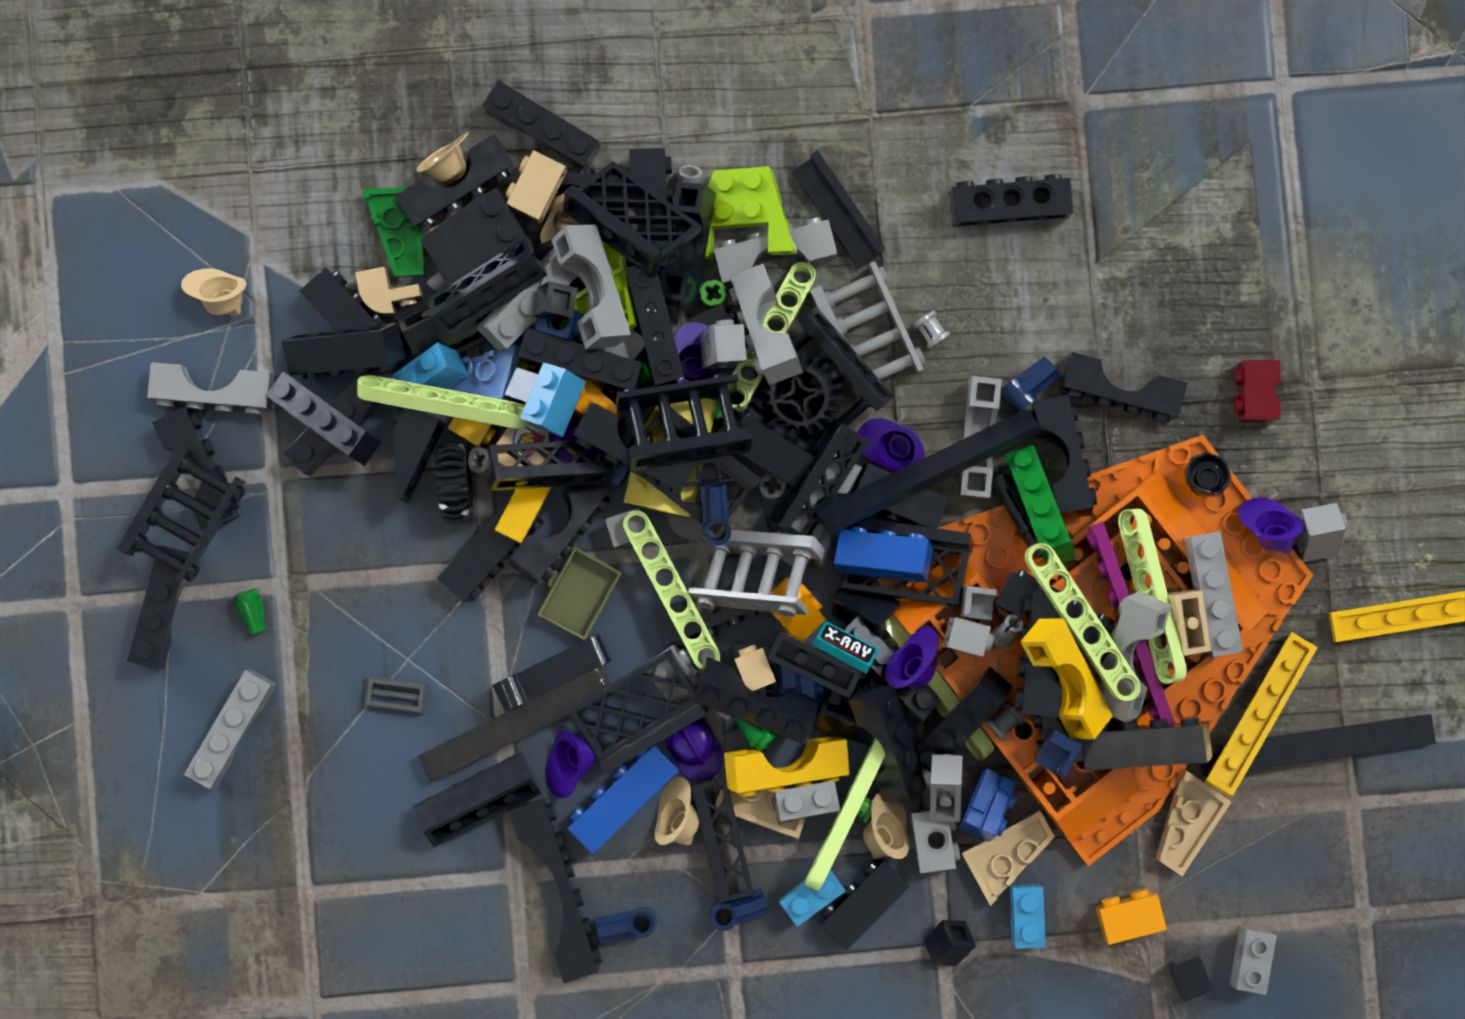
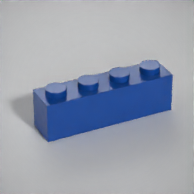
M656 744L636 755L634 758L637 761L629 769L625 765L612 776L615 782L608 789L602 786L590 797L594 801L593 804L586 810L581 806L569 818L572 824L567 829L591 854L601 847L680 770Z

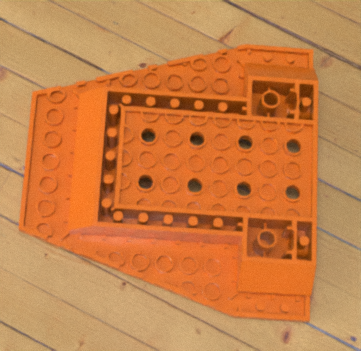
M1200 435L1092 473L1090 477H1087L1089 488L1094 487L1097 505H1094L1090 516L1063 520L1076 557L1075 560L1063 563L1096 616L1102 613L1116 621L1119 619L1117 608H1111L1107 599L1106 591L1110 590L1107 580H1102L1097 571L1096 563L1099 562L1096 550L1091 551L1087 543L1086 534L1089 533L1088 526L1100 522L1104 523L1118 565L1121 568L1128 561L1119 530V516L1122 511L1127 509H1142L1147 514L1167 593L1193 590L1184 538L1221 531L1243 652L1217 657H1206L1205 652L1184 656L1187 669L1184 680L1170 684L1161 682L1175 723H1180V718L1196 716L1199 717V721H1208L1210 733L1223 710L1227 708L1231 698L1239 686L1243 684L1264 652L1269 640L1283 623L1284 617L1304 591L1313 574L1293 549L1286 555L1280 551H1267L1259 546L1255 534L1239 520L1238 515L1240 505L1252 499V497L1231 470V480L1228 488L1217 496L1200 497L1189 489L1186 484L1185 470L1192 456L1205 452L1219 456L1207 439ZM1004 505L938 528L970 533L973 538L974 547L969 557L964 586L997 589L998 594L1009 572L1013 571L1017 574L1020 569L1034 577L1025 562V553L1028 547L1023 538L1017 536V528ZM1132 515L1130 525L1135 530L1137 523L1135 516ZM1139 544L1138 555L1142 559L1144 556L1143 546ZM950 554L941 561L950 572L960 565L962 555ZM1032 556L1035 565L1039 567L1045 565L1043 557L1034 560ZM939 563L929 569L928 579L931 584L946 575ZM1147 573L1145 577L1146 586L1150 588L1152 580L1150 575ZM956 574L955 576H953V578L956 580V582H957L958 574ZM1058 574L1053 575L1050 578L1049 585L1062 591L1065 586L1064 578ZM879 578L877 580L882 588L888 589L899 582L897 579ZM1035 578L1034 581H1033V583L1039 585V583L1037 582V580H1036V578ZM949 579L937 587L936 591L941 597L953 598L955 586ZM1124 579L1129 595L1136 593L1133 581ZM910 581L906 584L909 590L915 593H919L928 587L927 583ZM904 587L899 589L901 591H906ZM962 596L959 607L894 598L900 602V607L893 616L910 637L923 627L933 628L937 632L939 645L936 653V671L945 679L960 700L972 684L990 666L1012 684L1013 687L1002 705L988 719L991 720L1004 708L1003 704L1006 701L1014 707L1016 688L1021 689L1022 676H1017L1019 657L1024 658V648L1020 645L1021 631L1014 637V642L1010 647L997 648L992 643L990 652H984L983 657L942 647L949 617H956L990 626L991 633L995 627L1000 626L1005 618L1010 615L1008 612L993 605L992 620L960 617ZM1028 615L1024 616L1023 618H1018L1014 622V625H1016L1020 620H1022L1023 627H1027ZM1163 633L1160 636V642L1165 648L1166 642ZM1146 640L1148 649L1150 651L1148 640ZM1081 652L1098 685L1102 679L1087 656ZM1169 662L1168 672L1173 677L1175 672L1174 666ZM1135 665L1134 670L1136 672L1137 677H1140L1137 665ZM1059 679V681L1057 682V684L1060 685V686H1062V685H1061V681H1060V679ZM1147 694L1140 716L1131 720L1137 721L1138 725H1150L1149 721L1151 719L1147 706L1151 704ZM1020 714L1031 727V734L1026 739H1019L1015 734L1014 727L1006 734V740L1001 741L985 722L981 725L1015 769L1014 773L1087 866H1090L1156 814L1163 806L1164 800L1170 791L1176 786L1181 769L1185 770L1188 765L1176 764L1084 770V761L1073 762L1066 777L1063 778L1035 762L1037 756L1035 742L1040 740L1039 728H1034L1032 715ZM1112 717L1108 721L1107 726L1119 727V723L1123 721Z

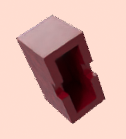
M1243 360L1238 363V367L1234 369V384L1238 385V397L1234 399V413L1239 416V422H1275L1280 420V396H1274L1275 384H1280V360Z

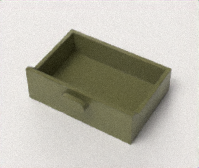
M574 547L561 573L555 570L547 586L551 588V591L537 615L585 641L623 573Z

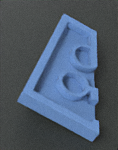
M512 345L506 350L498 352L492 350L484 352V355L461 358L468 376L449 390L509 401L510 398L504 394L516 367L518 368L520 346Z

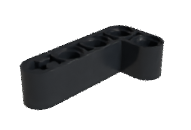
M597 634L492 686L504 711L508 712L612 661L600 634Z

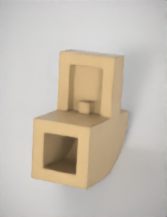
M385 267L355 272L362 300L379 315L396 317L395 305H400V308H406L424 299L422 288L419 284L392 289L389 272Z

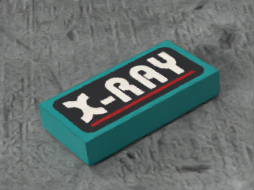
M827 621L824 622L813 643V646L866 674L879 650L877 647Z

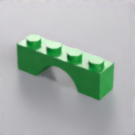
M1034 445L1005 455L1019 497L1022 499L1037 544L1049 545L1055 551L1062 564L1075 560L1076 557L1069 534ZM1039 548L1046 564L1048 560L1047 552Z

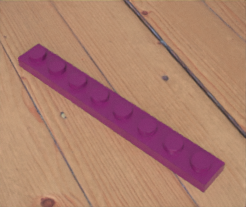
M1100 522L1088 526L1089 533L1086 534V539L1090 550H1096L1099 562L1096 563L1100 578L1107 580L1110 589L1106 591L1109 604L1112 609L1117 608L1118 611L1121 601L1129 596L1104 523ZM1140 640L1134 650L1133 666L1137 665L1140 673L1138 678L1148 688L1146 694L1151 705L1147 706L1150 719H1168V723H1175L1161 682L1156 674L1146 640Z

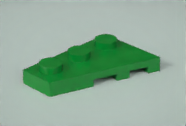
M408 187L362 189L394 276L396 278L426 276L425 251L420 241L424 236V230L422 231L418 227L412 231L393 202L394 196Z

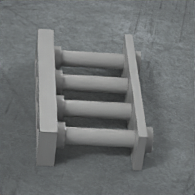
M875 261L870 263L868 266L870 275L832 292H829V290L824 292L821 285L810 290L809 295L815 308L817 307L843 338V335L847 334L848 329L888 312L895 327L894 329L856 346L850 345L859 356H862L896 340H901L907 355L872 370L879 380L910 366L913 367L916 375L924 370L922 364L926 363L925 358L919 347L914 349L886 287L889 279L883 266L878 268ZM876 285L883 300L882 302L844 319H841V317L835 318L831 309L835 307V303ZM850 384L856 400H860L862 398L861 393L854 385Z
M720 529L717 534L709 530V536L719 537L723 534L724 529ZM731 530L729 541L721 546H714L705 537L703 538L712 547L714 555L704 589L689 587L688 594L697 602L698 606L705 609L725 607L778 612L786 617H795L796 614H808V608L797 596L806 562H809L810 559L822 560L825 549L814 536ZM730 552L740 553L741 556L731 591L716 590L725 556L729 555ZM756 555L768 556L758 594L743 592L752 557H756ZM783 557L794 558L785 596L770 595L779 560L783 559Z

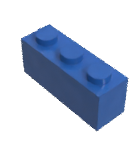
M851 527L849 530H840L834 565L839 573L927 583L933 548L929 539L920 534H909L908 537L896 536V533L881 530L877 534L868 533L863 528Z

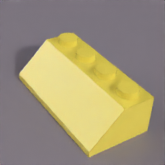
M707 398L700 399L707 431L711 433L718 401ZM688 401L670 404L675 411L693 424ZM656 406L655 410L645 423V430L653 421V419L657 416L659 411L658 406ZM659 423L652 432L653 443L666 440L663 425ZM699 464L700 478L703 469V464ZM695 468L687 482L697 481ZM630 471L623 503L644 509L692 517L644 478ZM684 487L681 491V500L686 504L695 503L698 487ZM673 489L672 493L677 496V490Z

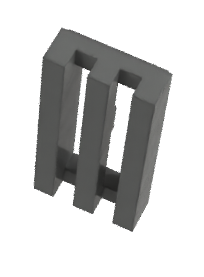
M368 676L364 706L424 713L428 684ZM373 684L420 689V693L412 694L374 689ZM372 695L417 700L418 706L374 701L371 698Z

